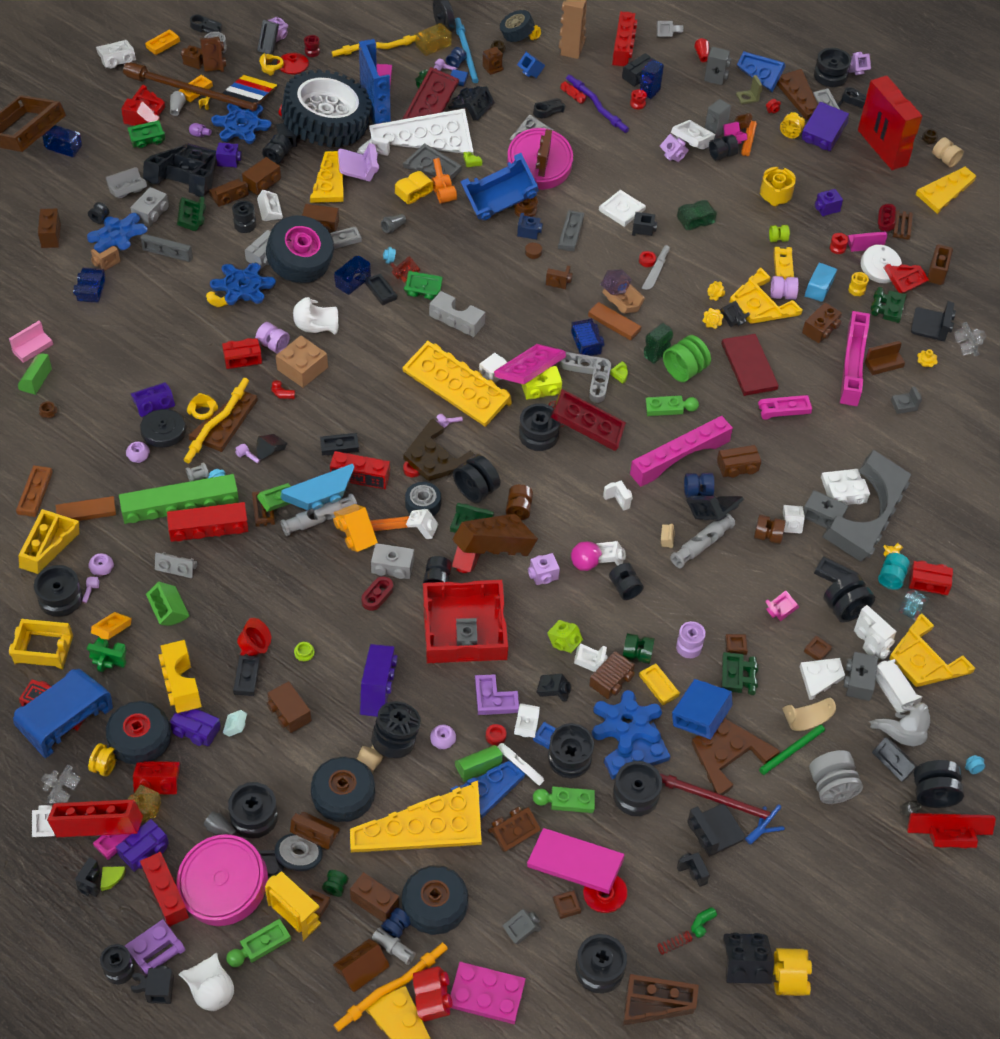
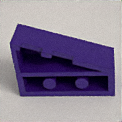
M370 644L361 681L360 715L377 717L381 706L387 703L388 694H391L392 689L391 680H394L395 668L393 667H397L398 655H394V646Z

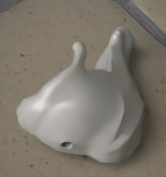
M918 703L915 707L902 705V709L910 711V714L902 715L896 712L895 716L901 718L899 722L884 718L869 721L871 724L870 728L880 729L904 745L918 746L926 742L928 738L927 730L930 726V714L925 703Z

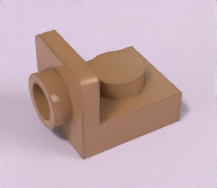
M115 246L100 254L95 249L91 250L92 263L103 272L120 262L119 252Z

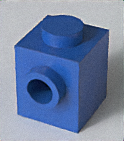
M525 52L517 64L523 69L522 72L526 76H533L535 78L538 77L545 67V64L528 52Z

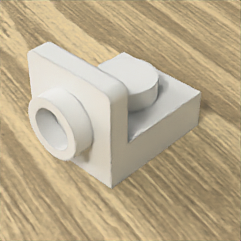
M784 505L783 517L786 520L784 532L802 533L805 517L803 506Z
M618 541L597 543L602 552L598 563L615 562L617 566L623 564L626 553Z
M52 805L39 806V810H32V837L56 836L47 821Z

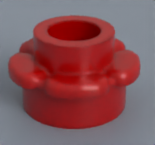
M776 99L770 100L766 104L768 113H777L780 110L781 102Z

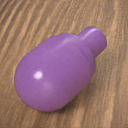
M193 123L189 127V132L192 136L204 137L205 135H211V129H207L203 124Z

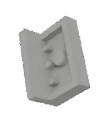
M137 167L106 177L110 193L118 198L125 197L130 192H140L143 188L147 187L146 181L140 177Z

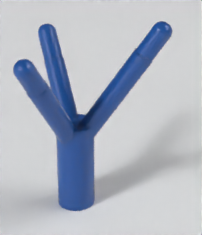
M777 805L765 821L763 818L759 819L758 826L745 838L748 844L751 845L763 833L785 829L784 826L765 828L781 809V805Z

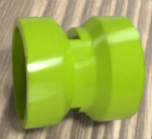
M776 225L770 226V242H777L778 240L782 242L789 241L790 231L788 225H782L781 227Z

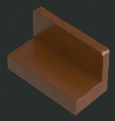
M896 341L869 348L864 363L870 373L876 375L903 368L905 361L899 353L902 343Z
M301 812L300 815L295 813L292 817L290 832L329 850L338 836L340 828L306 812Z
M368 939L334 963L333 967L338 974L344 977L350 990L355 992L389 967V963L379 944Z

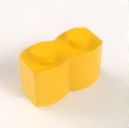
M416 171L410 174L408 178L398 180L395 184V194L407 204H412L420 197H424L433 191V181L421 171Z

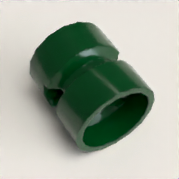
M627 633L623 656L628 660L633 661L637 658L639 662L650 664L655 638L643 636L640 639L638 635Z

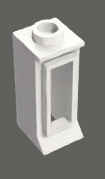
M895 659L888 662L882 661L877 665L875 680L896 712L899 714L905 713L907 710H903L901 706L915 707L921 702L922 696L915 693L899 667L895 665Z

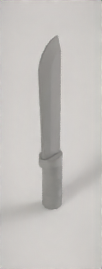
M668 245L663 247L642 289L647 290L654 286L670 250Z

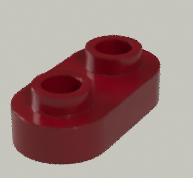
M885 204L879 209L878 226L881 231L888 232L895 228L897 212L893 204Z
M385 576L377 578L363 593L361 598L362 606L369 611L377 610L392 594V580Z

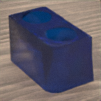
M54 125L42 136L46 149L70 157H75L82 147L79 132Z
M354 256L333 273L336 287L350 295L365 283V279L371 277L370 262L361 256ZM360 273L358 276H356V277L353 279V276H354L355 274Z

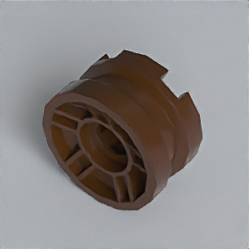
M537 197L527 198L515 204V214L520 217L521 213H524V216L534 217L537 213Z

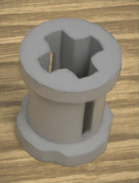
M204 462L200 466L191 469L189 467L186 468L189 482L209 477Z

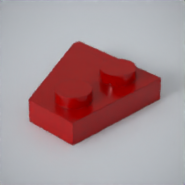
M142 85L132 98L144 102L158 116L165 108V102L158 98L154 92L150 93L145 85Z
M887 264L883 267L899 293L904 294L929 281L920 265L891 266V264Z

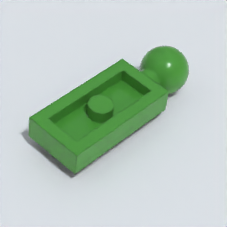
M682 396L646 398L647 416L683 414L684 408L693 412L699 407V402L694 397H690L686 401L682 400Z
M552 787L551 794H549L545 789H537L533 794V801L539 806L551 802V810L593 813L595 810V790Z
M278 919L241 940L240 945L243 949L230 950L226 957L227 963L231 967H239L243 964L246 957L253 963L289 942L291 936L281 920Z

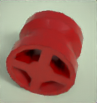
M641 89L632 91L630 106L634 109H643L646 106L647 93Z
M835 233L831 238L830 251L835 254H843L847 248L848 237L843 233Z

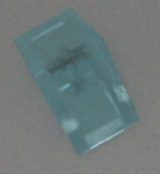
M912 589L906 593L899 612L917 620L930 598Z

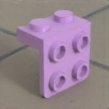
M369 143L363 155L339 149L338 162L340 173L361 180L371 181L374 174L379 170V164L377 163L378 153L376 152L375 145Z

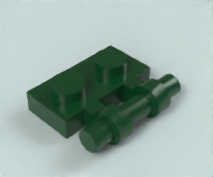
M878 287L873 296L874 302L871 305V314L877 316L878 313L883 314L882 319L900 323L906 294L889 290L888 295L884 294V289Z
M723 652L721 688L742 693L743 686H746L748 694L755 695L756 688H758V680L756 679V673L758 672L757 658L751 656L747 662L743 661V654ZM743 671L748 672V677H743Z

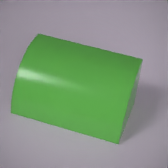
M38 354L35 356L18 383L20 391L36 395L52 370L48 354Z
M158 581L146 593L160 625H174L189 617L176 586Z
M496 745L456 760L455 767L463 782H466L501 765L503 754Z

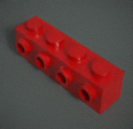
M620 11L612 65L625 66L628 64L629 58H632L638 21L635 20V13Z
M245 502L167 512L171 542L249 532Z
M134 799L54 803L47 821L56 837L137 834L143 815Z

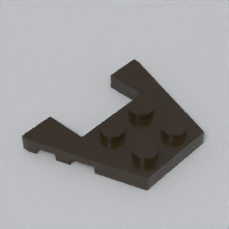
M434 419L429 421L403 454V460L407 461L427 481L450 475V472H453L455 468L465 463L474 455L470 450L463 456L455 459L433 439L444 433V427Z

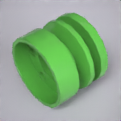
M688 335L663 353V361L667 371L673 378L680 382H686L710 365L711 356L707 346L700 338Z

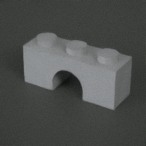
M440 291L429 304V316L474 337L485 325V312L472 305L464 311L455 310L456 298Z

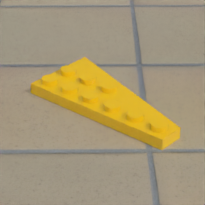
M478 780L472 782L469 786L461 789L459 787L445 795H438L409 806L403 811L393 812L382 819L372 820L351 828V853L482 845Z

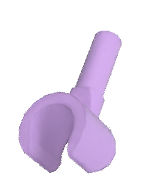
M438 59L434 66V69L437 68L439 71L442 68L449 70L457 69L445 64L443 59Z
M439 414L436 417L438 419L437 422L444 428L449 423L463 420L462 417L446 418L443 414Z
M245 444L235 448V453L238 457L241 458L246 455L257 464L260 462V459L249 452Z
M98 577L87 578V588L82 599L83 603H87L92 588H99L100 582Z

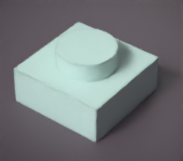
M239 710L229 714L223 733L230 737L242 732L245 727L247 713Z

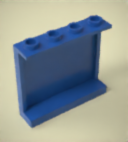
M375 39L359 41L361 88L367 90L366 94H369V99L372 102L370 118L373 125L391 122L390 75H378Z

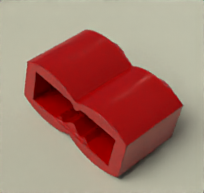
M439 966L413 973L417 1014L424 1022L450 1015V1008L453 1006L452 998L449 993L447 994V986L450 984L449 976Z

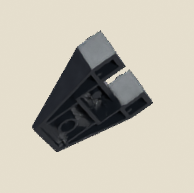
M188 143L151 155L144 161L143 179L151 184H159L165 178L189 185V193H193L198 197H204L212 189L217 162L216 151Z

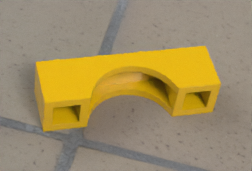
M185 640L160 645L162 654H158L161 666H165L161 668L164 679H168L164 680L167 693L172 692L168 694L170 706L175 705L177 713L202 707L195 678L181 676L182 673L191 668Z

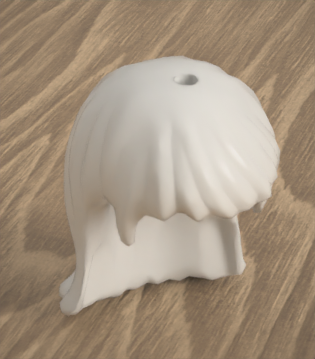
M305 297L295 305L293 318L295 325L299 329L308 333L330 331L334 335L337 334L339 327L337 307L322 308L315 306L312 303H318V301L312 300L309 297Z
M218 953L203 960L196 966L179 973V976L189 985L195 1002L205 1010L217 1011L226 1006L233 997V982L220 965Z

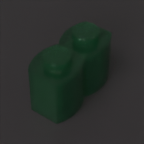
M708 200L682 205L678 208L677 218L686 230L711 225L715 222L717 215Z
M661 323L646 335L644 357L653 364L663 358V353L671 347L670 341L673 339V331L669 326Z

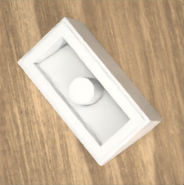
M262 190L257 198L262 220L282 219L283 215L277 194Z

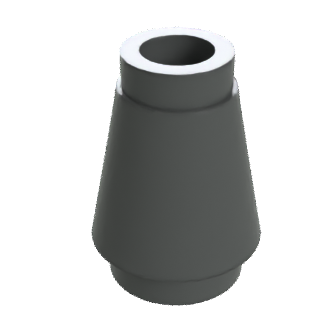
M403 214L384 217L381 221V228L385 233H392L406 223V217Z
M213 811L204 822V826L207 827L206 830L216 835H235L237 833V830L220 812L216 813Z

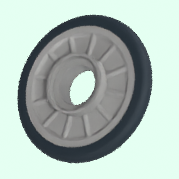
M293 833L283 836L275 846V856L280 864L294 871H307L316 867L323 855L321 846ZM300 849L304 854H295L293 850Z

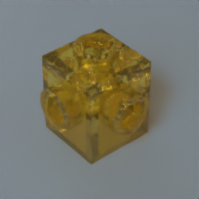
M140 785L136 792L129 796L128 800H135L143 815L142 822L146 823L157 816L161 799L158 792Z

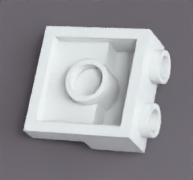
M127 40L96 47L102 64L108 68H115L119 64L125 65L127 62L130 63L136 60L134 49Z
M691 120L674 126L671 131L677 138L680 137L687 141L689 145L699 149L709 147L710 140H713L715 137L714 133Z
M858 469L824 472L821 475L827 496L846 505L867 503L870 492L865 479H861Z
M868 605L861 609L854 628L857 636L865 641L863 649L868 655L877 656L878 660H884L891 651L889 649L895 642L894 637L897 631Z

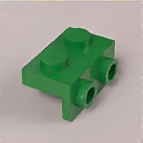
M159 120L127 128L133 148H143L148 144H159L165 140V132L162 130Z
M409 271L404 291L408 296L418 297V295H423L425 299L433 300L441 291L443 277Z

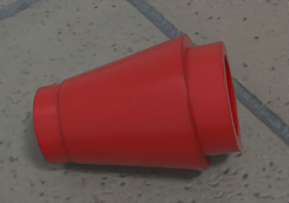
M701 38L695 42L694 48L700 61L707 62L709 42Z

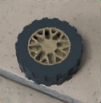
M516 10L502 19L499 28L506 41L517 42L532 33L535 23L529 11Z

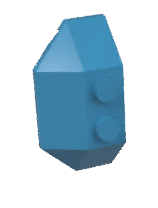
M350 464L283 489L280 497L283 501L305 510L312 508L317 510L323 507L325 503L338 502L344 495L352 476L354 465Z

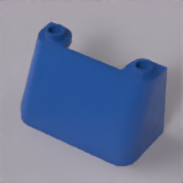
M522 153L515 155V161L512 164L508 162V167L483 179L478 180L475 178V182H470L467 178L460 181L478 219L487 220L492 215L527 198H534L539 191L537 183Z
M72 669L63 679L25 706L19 707L14 712L13 722L46 759L54 753L51 749L52 745L55 742L59 744L61 742L60 737L92 713L97 716L99 710L104 714L113 709L111 694L81 669Z

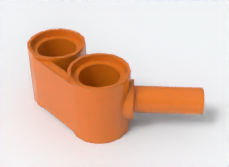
M440 158L433 159L436 176L432 177L431 180L433 181V190L437 195L439 203L457 200V192L455 187L452 186L450 176L442 172Z

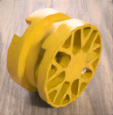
M791 112L787 114L780 124L782 134L788 138H797L805 127V120L803 117H799L798 113Z
M103 743L96 745L89 759V771L93 773L99 772L100 775L105 777L110 775L117 761L113 753L114 748H107V745Z

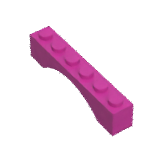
M852 311L848 325L840 395L841 404L858 406L862 394L863 360L870 314Z
M720 416L632 460L630 475L642 487L656 480L667 468L681 458L695 451L709 448L716 449L730 442L733 427L723 416Z

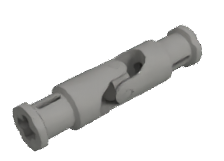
M351 493L348 497L338 502H328L317 510L312 508L296 514L291 519H283L280 521L283 532L286 536H290V533L297 530L303 531L326 520L335 518V511L353 504L357 505L356 499ZM314 513L315 520H311L308 516Z
M727 513L724 519L713 521L695 537L682 545V549L671 554L670 559L676 567L682 568L689 559H694L722 537L726 530L732 529L735 526L734 518Z

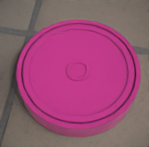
M545 128L528 129L518 134L511 141L507 155V163L511 162L512 164L515 161L514 156L522 153L539 190L551 189L563 183L571 172L573 151L569 142L561 134L552 130L545 177L538 176L539 169H536L538 149H540L541 135L545 136Z
M223 834L201 841L187 853L179 867L176 884L186 909L197 920L208 925L226 926L243 920L258 907L266 892L265 886L268 881V872L262 856L250 842L239 836Z

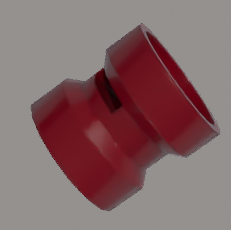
M316 35L306 36L304 38L306 56L317 57L320 54L319 37Z

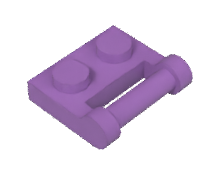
M163 919L125 945L132 959L146 977L148 976V968L161 966L176 954H182L186 951L181 941L177 939ZM170 943L172 944V947H170L165 952L157 956L155 959H153L149 963L145 962L147 959L155 955L157 952L165 948L167 945H169Z

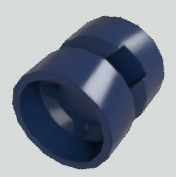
M686 473L684 477L685 497L689 498L690 496L698 495L714 496L715 484L713 473H701L700 476L696 473Z

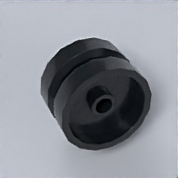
M832 47L821 50L818 53L814 70L816 81L828 87L843 85L847 81L851 66L850 55L839 48Z
M533 404L522 411L520 415L519 439L528 449L545 451L556 445L559 439L560 422L551 418L554 409L552 406Z
M474 454L453 471L454 482L459 491L473 503H480L488 494L493 493L500 487L501 481L495 467L480 454Z
M53 565L39 572L35 578L33 587L40 609L45 614L53 617H63L73 613L82 603L83 594L76 572L64 565Z
M853 573L838 579L824 593L823 599L830 609H833V613L840 622L845 623L858 618L862 608L866 605L871 608L875 602L876 597L868 587H865L866 584L859 574Z
M933 760L922 763L915 768L913 773L914 782L917 786L915 789L916 799L919 804L929 808H946L957 805L963 800L962 774L958 764L948 760Z
M632 761L624 764L619 769L615 778L613 799L616 806L623 813L631 816H643L652 812L658 804L662 789V778L659 771L653 765L644 761Z
M248 782L238 786L232 792L228 800V810L231 824L239 835L249 839L260 838L274 829L278 821L276 798L269 787L258 782Z
M605 934L593 935L583 941L577 953L575 973L580 984L593 993L601 994L611 992L617 988L624 977L627 965V954L624 946L616 938Z

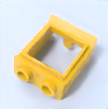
M21 619L19 626L15 629L14 642L9 647V655L12 657L14 664L26 663L56 666L63 670L73 639L69 623ZM31 635L60 637L61 639H58L56 654L26 651Z
M282 871L277 876L274 875L269 878L265 886L268 906H271L299 933L302 932L304 941L321 925V922L318 920L319 916L314 913L319 908V905Z

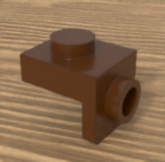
M567 265L565 272L548 268L546 285L566 289L567 284L572 281L573 273H570L571 266Z

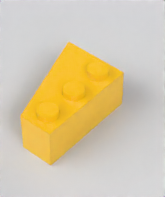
M42 509L18 555L19 568L39 574L79 534V521Z

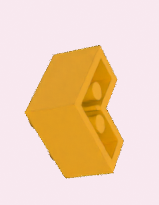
M353 504L334 512V524L337 529L346 533L345 542L349 549L351 548V550L358 552L378 543L365 507Z

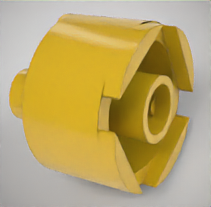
M778 167L767 169L764 172L760 188L762 198L770 202L772 206H778L790 201L795 187L796 178L794 173L786 168L784 170L778 169Z
M776 948L773 975H775L776 981H778L774 982L776 995H810L811 987L810 981H807V974L811 975L812 963L811 960H808V950Z

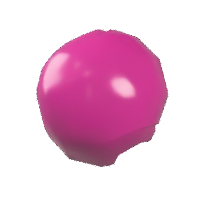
M580 542L573 548L571 560L574 567L580 571H589L599 564L598 560L602 552L599 546L593 542Z

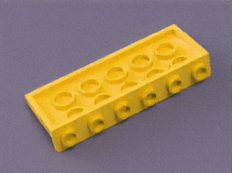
M427 341L402 367L403 372L484 427L491 422L505 405L510 406L512 404L511 395L507 390L500 389L492 380H487L480 372L470 369L465 362H459L451 353L444 352L436 343L432 344Z

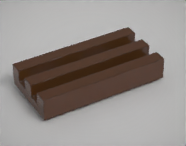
M896 210V225L893 230V237L910 240L913 213L909 212V214H906V211L899 213L900 210ZM899 218H902L900 234H897ZM905 219H908L907 234L904 235Z
M252 492L256 527L260 526L259 524L267 526V523L275 525L274 511L271 510L270 517L266 518V509L262 504L263 518L259 519L256 498L259 492Z

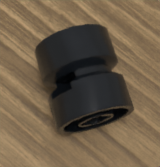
M276 134L264 147L262 155L264 158L267 157L276 164H280L291 150L292 144L286 136Z
M732 134L710 140L709 152L715 161L726 156L730 157L738 154V141Z
M249 201L236 202L232 207L234 227L240 233H249L256 228L254 205Z
M442 556L430 557L427 560L423 583L449 582V575L452 569L451 561Z
M630 563L620 564L609 573V578L623 600L635 598L644 589L642 582L636 576V572Z
M120 944L110 945L101 953L100 964L105 977L110 983L120 985L131 979L134 973V964L130 952L125 946Z

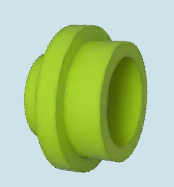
M301 642L294 649L296 659L303 662L311 660L315 654L314 647L308 642Z

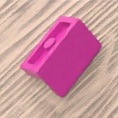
M874 232L848 235V245L851 252L864 251L873 245H885L887 233Z

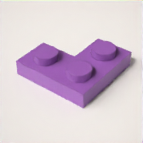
M495 674L475 675L478 715L518 713V691L497 692Z

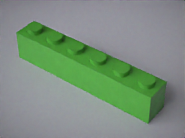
M234 474L119 494L124 524L165 517L168 511L239 503Z

